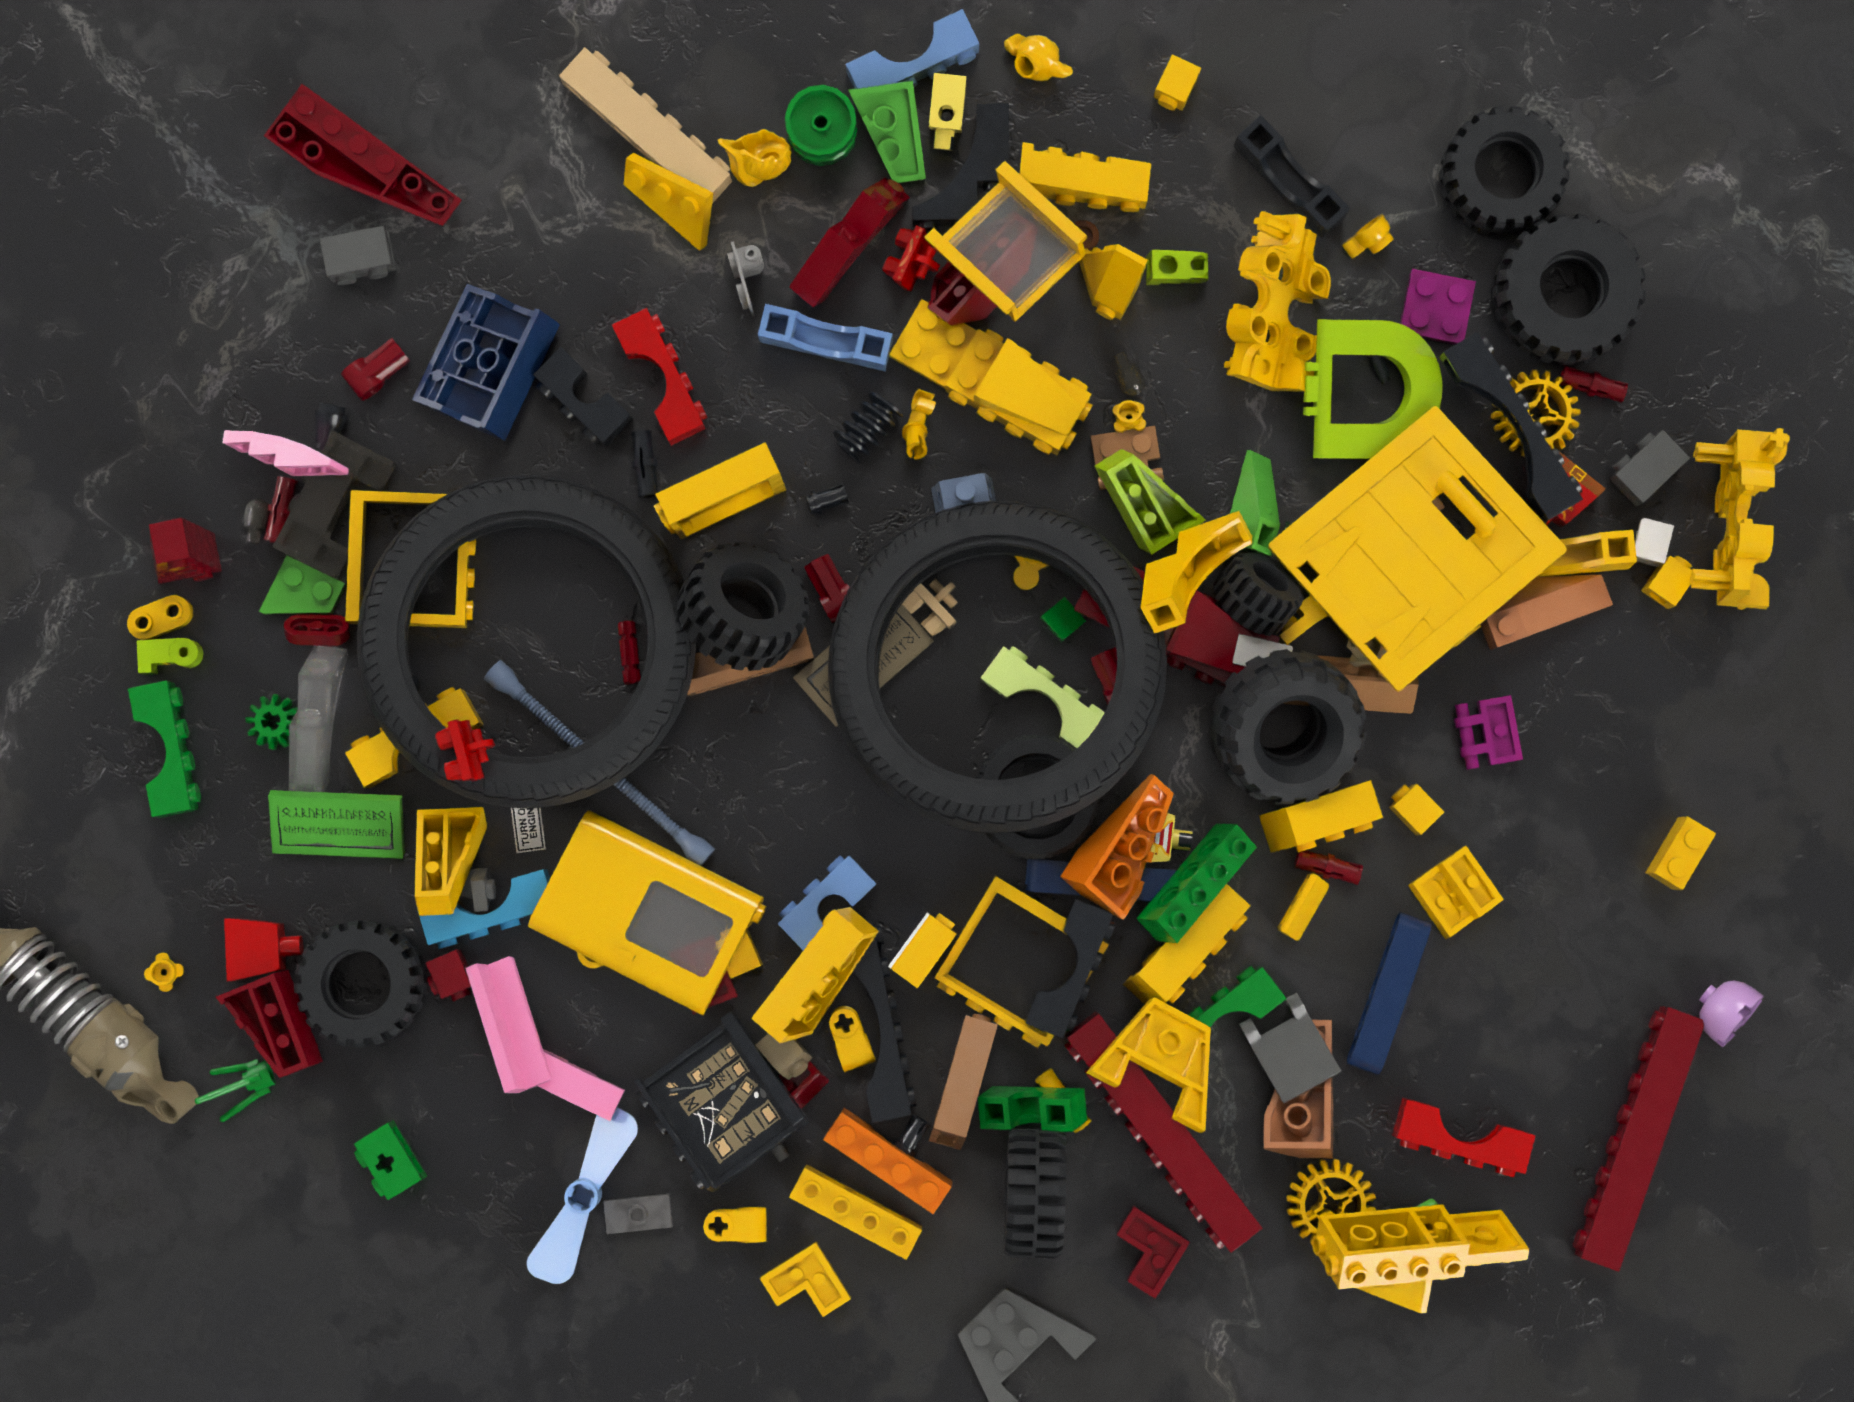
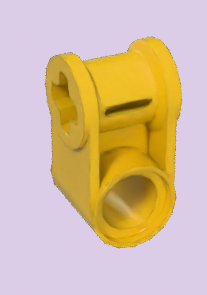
M849 1006L836 1008L831 1014L829 1025L843 1071L847 1072L875 1062L871 1044L867 1034L864 1032L856 1010ZM840 1014H844L846 1018L852 1017L853 1021L850 1022L848 1030H845L842 1025H836Z
M766 1207L713 1210L705 1218L703 1225L704 1233L709 1239L717 1242H766ZM716 1217H721L723 1223H728V1227H724L721 1234H717L715 1228L709 1226V1223H714Z

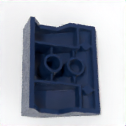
M467 284L412 400L478 431L505 441L535 379L533 374L540 368L560 324L539 309L535 308L533 311L521 307L495 293Z

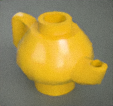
M1017 33L1004 41L1005 50L1011 55L1017 56L1015 58V68L1024 78L1046 81L1052 76L1065 78L1073 73L1070 66L1059 61L1057 45L1046 36L1033 35L1024 37Z

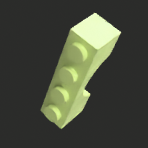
M1003 646L980 680L1005 699L1024 691L1038 692L1048 697L1056 705L1060 713L1061 730L1059 738L1078 748L1090 736L1105 712L1094 704H1091L1089 708L1078 701L1081 697L1079 693L1066 684L1063 688H1060L1052 682L1055 677L1053 674L1040 665L1034 669L1025 661L1028 657L1014 646L1010 650Z

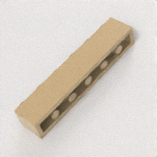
M584 47L559 75L562 84L651 162L713 192V204L732 182L731 176L728 173L730 167L718 156L712 159L704 152L706 146L697 137L691 135L688 138L680 131L682 125L673 116L667 114L664 117L656 110L658 104L649 95L643 93L640 96L632 89L634 83L625 74L619 72L616 75L608 68L610 62L601 53L595 51L592 54Z

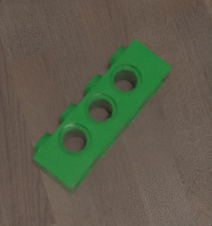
M1216 823L1136 919L1156 941L1178 943L1257 848L1256 845L1237 824Z

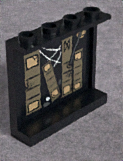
M731 1011L720 1018L723 1024L645 1081L639 1079L634 1081L639 1088L636 1095L646 1109L651 1107L657 1115L654 1122L664 1136L667 1134L671 1136L676 1143L672 1146V1149L683 1163L687 1160L694 1170L690 1173V1176L701 1190L705 1187L713 1193L810 1123L769 1061L755 1046V1041L742 1022Z

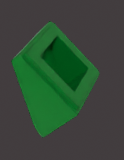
M1065 597L1040 617L1061 643L1086 622L1079 613L1073 611L1074 607Z

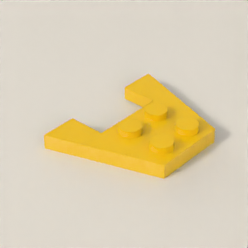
M1155 997L1151 998L1086 1073L1115 1088L1120 1085L1130 1060L1183 1088L1172 1119L1198 1133L1206 1131L1211 1027Z

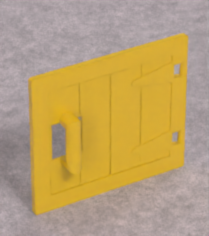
M1437 406L1432 407L1268 545L1269 550L1397 692L1402 691L1565 554L1567 550L1559 538ZM1462 476L1497 513L1494 518L1461 483L1459 479ZM1442 493L1452 501L1476 528L1475 534L1466 540L1432 503ZM1306 562L1318 574V577L1312 583L1298 569ZM1373 638L1387 651L1381 659L1366 645Z

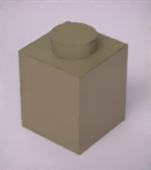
M767 1034L755 1045L778 1073L788 1080L801 1075L807 1069L808 1062L813 1058L797 1039L779 1043L770 1034Z

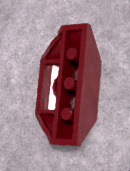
M1013 212L1007 215V218L996 220L977 229L958 251L1007 296L1029 271L1038 229L1034 224ZM949 261L934 277L928 309L950 326L986 319L997 307Z

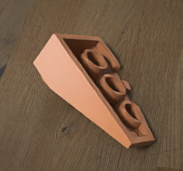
M1312 1020L1332 1054V1020ZM1333 1077L1283 1104L1278 1093L1274 1090L1270 1104L1267 1106L1264 1114V1150L1297 1158L1333 1159Z

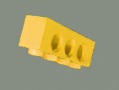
M807 1164L789 1198L906 1260L922 1231V1225Z

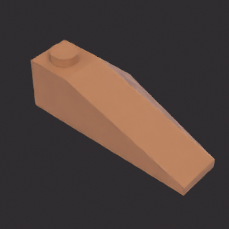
M1602 575L1541 576L1532 580L1480 625L1490 650L1612 606L1613 603Z

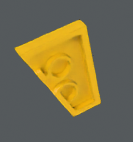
M635 153L629 155L626 158L623 185L699 251L706 247L713 192Z

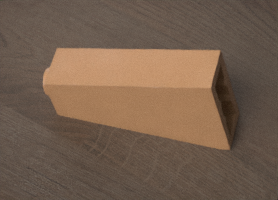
M973 1014L972 1017L965 1016L930 1134V1142L961 1150L964 1144L998 1026L991 1023L989 1017L980 1014Z

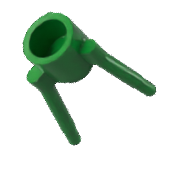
M258 1058L248 1063L211 1069L210 1075L245 1070L247 1072L242 1073V1080L195 1099V1103L201 1104L246 1086L249 1092L255 1090L254 1093L220 1117V1122H225L259 1097L271 1092L270 1087L276 1084L272 1069L266 1060L259 1062Z

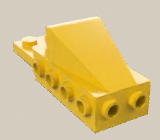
M921 299L891 350L889 357L943 387L949 393L948 397L957 404L965 406L967 403L977 409L976 413L985 420L993 422L995 419L1005 425L1004 429L1011 435L1020 439L1024 436L1033 441V446L1047 455L1051 452L1058 455L1062 447L1068 450L1077 434L1072 429L1078 419L1082 422L1085 421L1093 407L1089 403L1091 393L1087 391L1088 386L1075 378H1071L1069 381L1058 375L1060 370L1050 363L1043 361L1041 365L1031 359L1032 354L1018 346L1012 340L1007 338L1005 343H1002L1004 338L992 330L987 329L986 332L980 329L975 330L965 323L950 326L928 309L929 303Z
M1443 1204L1319 1216L1317 1233L1312 1239L1315 1255L1319 1256L1325 1266L1327 1275L1331 1276L1338 1289L1357 1288L1418 1313H1427L1432 1280L1464 1277L1466 1266L1527 1260L1529 1254L1528 1246L1502 1210L1449 1214Z

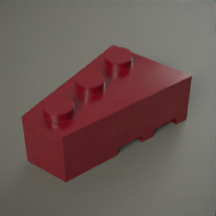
M289 970L273 973L216 996L220 1004H224L235 1017V1023L239 1028L244 1029L255 1043V1048L279 1078L323 1062L311 1028L305 1021L307 1019L305 1012H300L297 1006L300 999L298 994L294 993V983Z

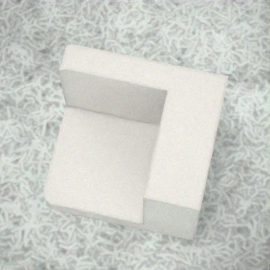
M1647 518L1641 519L1635 539L1637 562L1655 567L1665 564L1674 525Z

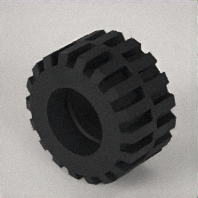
M1242 550L1236 553L1213 584V593L1216 595L1215 598L1222 606V609L1243 627L1265 636L1278 634L1302 605L1304 599L1302 596L1303 592L1298 586L1297 581L1284 567L1273 559L1255 551Z

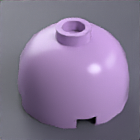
M1735 980L1724 982L1718 988L1711 985L1699 999L1704 1004L1699 1013L1700 1019H1703L1704 1032L1718 1045L1724 1047L1735 1036L1733 1031L1736 1032L1748 1021L1762 1002L1761 999L1764 996L1746 983Z

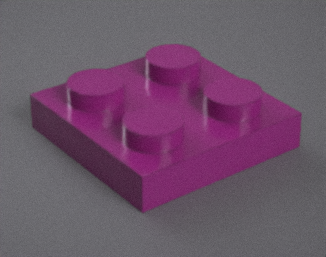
M1412 269L1409 275L1400 324L1414 330L1423 339L1451 345L1458 344L1465 339L1476 281Z

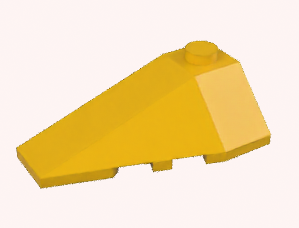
M1119 244L1105 246L1103 250L1098 247L1093 248L1092 251L1085 249L1086 255L1079 263L1092 305L1097 307L1096 312L1109 320H1113L1114 317L1121 320L1140 285L1148 260Z

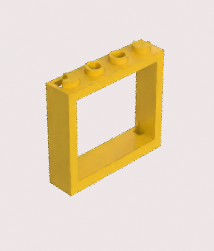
M765 442L656 493L655 495L659 503L655 504L654 508L670 534L676 533L682 540L786 491V487Z
M351 490L345 615L347 623L358 624L363 600L367 503L431 505L447 494ZM476 539L470 542L467 541L458 547L455 615L412 613L410 626L467 628V620H473L474 602L468 601V588H474L475 569L469 568V555L475 556Z
M995 876L934 978L940 981L937 987L954 997L956 992L968 998L965 1004L982 1014L984 1009L996 1015L993 1021L1009 1031L1014 1026L1024 1032L1021 1038L1037 1048L1041 1043L1048 1047L1054 1037L1053 1034L1026 1024L1022 1018L948 974L997 893L1065 933L1062 929L1066 918ZM1102 941L1098 952L1104 954L1109 944ZM1090 970L1087 980L1089 979L1093 971Z

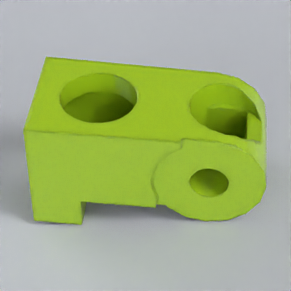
M1151 250L1146 256L1148 260L1146 264V285H1160L1161 283L1180 284L1181 282L1193 284L1208 281L1207 253Z
M188 638L137 640L138 673L156 675L158 674V665L177 664L185 668L196 667L203 659V649L199 643Z

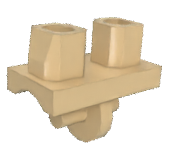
M935 579L929 585L937 593L935 597L920 583L902 603L911 615L924 603L933 611L921 623L922 627L932 637L943 631L946 627L950 629L956 624V620L940 604L943 600L952 609L958 603L950 594L956 588L952 582L943 587Z

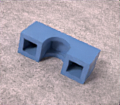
M841 855L826 868L830 874L822 882L817 878L813 880L802 891L806 897L798 905L792 901L779 913L783 919L778 925L803 951L823 926V921L819 916V905L825 897L832 894L840 895L853 907L877 884L850 855L845 860Z

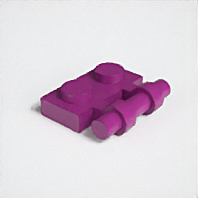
M1511 695L1477 701L1479 712L1477 715L1470 716L1468 703L1455 705L1457 718L1454 719L1455 728H1459L1462 747L1459 749L1461 757L1465 758L1466 769L1479 768L1477 754L1483 753L1487 755L1489 766L1523 760ZM1481 724L1484 743L1475 745L1472 726Z

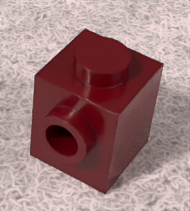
M462 949L454 950L426 962L431 974L427 979L434 995L439 994L441 999L450 997L452 1002L471 994L468 989L471 988L465 969L469 966Z

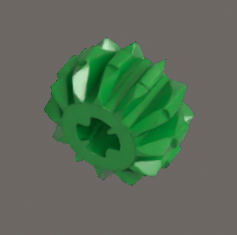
M273 694L271 702L265 696L260 697L262 708L251 705L250 710L256 713L255 718L246 717L245 719L246 723L255 724V727L248 731V735H259L256 744L263 746L267 742L268 748L271 750H276L278 742L284 748L289 747L287 736L298 739L299 734L293 731V727L303 726L302 721L294 720V717L301 713L300 708L290 709L293 700L286 698L281 702V697L278 694ZM272 715L280 717V723H276L279 725L277 729L269 727L268 722L273 721L270 719Z

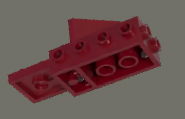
M1134 567L1144 582L1145 572ZM1084 589L1073 611L1110 629L1099 606ZM1196 590L1189 603L1185 623L1163 631L1167 665L1180 671L1185 667L1196 673L1194 678L1210 686L1215 682L1226 688L1227 685L1224 682L1234 671L1238 674L1247 667L1232 663L1239 634L1276 643L1279 642L1280 637L1276 635L1265 636L1243 627L1222 608L1215 605L1216 599Z

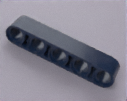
M1027 859L1025 891L1082 896L1060 877L1069 862ZM1145 868L1141 881L1145 883L1137 900L1151 901L1177 870Z
M1402 912L1398 913L1347 1057V1064L1379 1075L1382 1071L1429 938L1432 926L1430 922Z

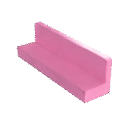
M508 956L488 965L476 963L465 968L504 1093H520L550 1081L552 1076L514 958Z

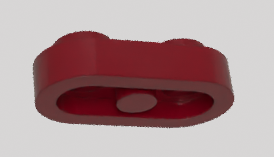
M296 614L284 622L286 640L300 646L319 645L336 647L345 643L351 635L349 623L345 621V617L340 615Z

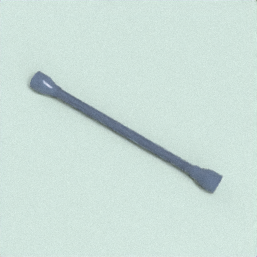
M502 660L494 664L484 676V680L495 690L510 695L514 700H520L523 706H526L539 720L542 719V722H545V725H548V728H551L555 734L557 733V736H560L568 745L570 744V747L574 748L583 744V741L576 737V734H573L572 731L570 732V729H567V726H564L557 717L551 715L552 713L548 712L547 709L545 710V707H542V704H539L532 695L529 696L530 694L526 693V688L519 683L514 671ZM626 778L614 784L633 803L636 802L635 805H639L638 807L642 808V811L645 810V813H648V816H651V819H654L660 827H664L663 829L667 830V833L670 832V835H673L674 841L681 847L688 860L702 866L716 849L704 838L689 833L685 828H679V825L676 826V822L673 823L670 817H667L660 808L654 806L655 804L651 803V800L648 801V798H645V795H642V792H639L635 786L629 784L630 782L626 781Z

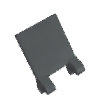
M1297 992L1287 997L1285 1002L1293 1018L1260 1035L1251 1018L1239 1024L1242 1034L1254 1051L1283 1104L1342 1072Z

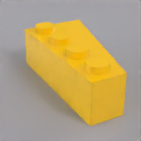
M1023 142L1019 174L1046 199L1056 200L1055 203L1059 205L1072 206L1075 205V202L1088 203V207L1094 209H1106L1107 205L1120 206L1121 211L1139 212V208L1145 209L1148 200L1151 163L1116 157H1107L1106 162H1101L1099 157L1092 153L1081 152L1071 157L1062 152V148L1048 147V150L1034 151V144Z

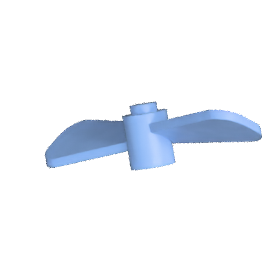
M617 1107L611 1121L596 1115L579 1179L567 1188L564 1196V1207L528 1256L527 1268L534 1277L553 1284H560L566 1282L574 1274L589 1213L599 1204L602 1198L601 1186L637 1136V1122L628 1112Z

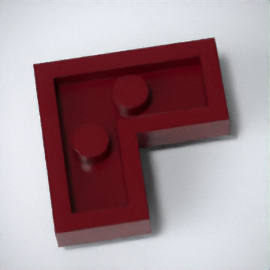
M1133 1206L1116 1232L1117 1236L1143 1251L1126 1280L1156 1299L1190 1244V1241Z

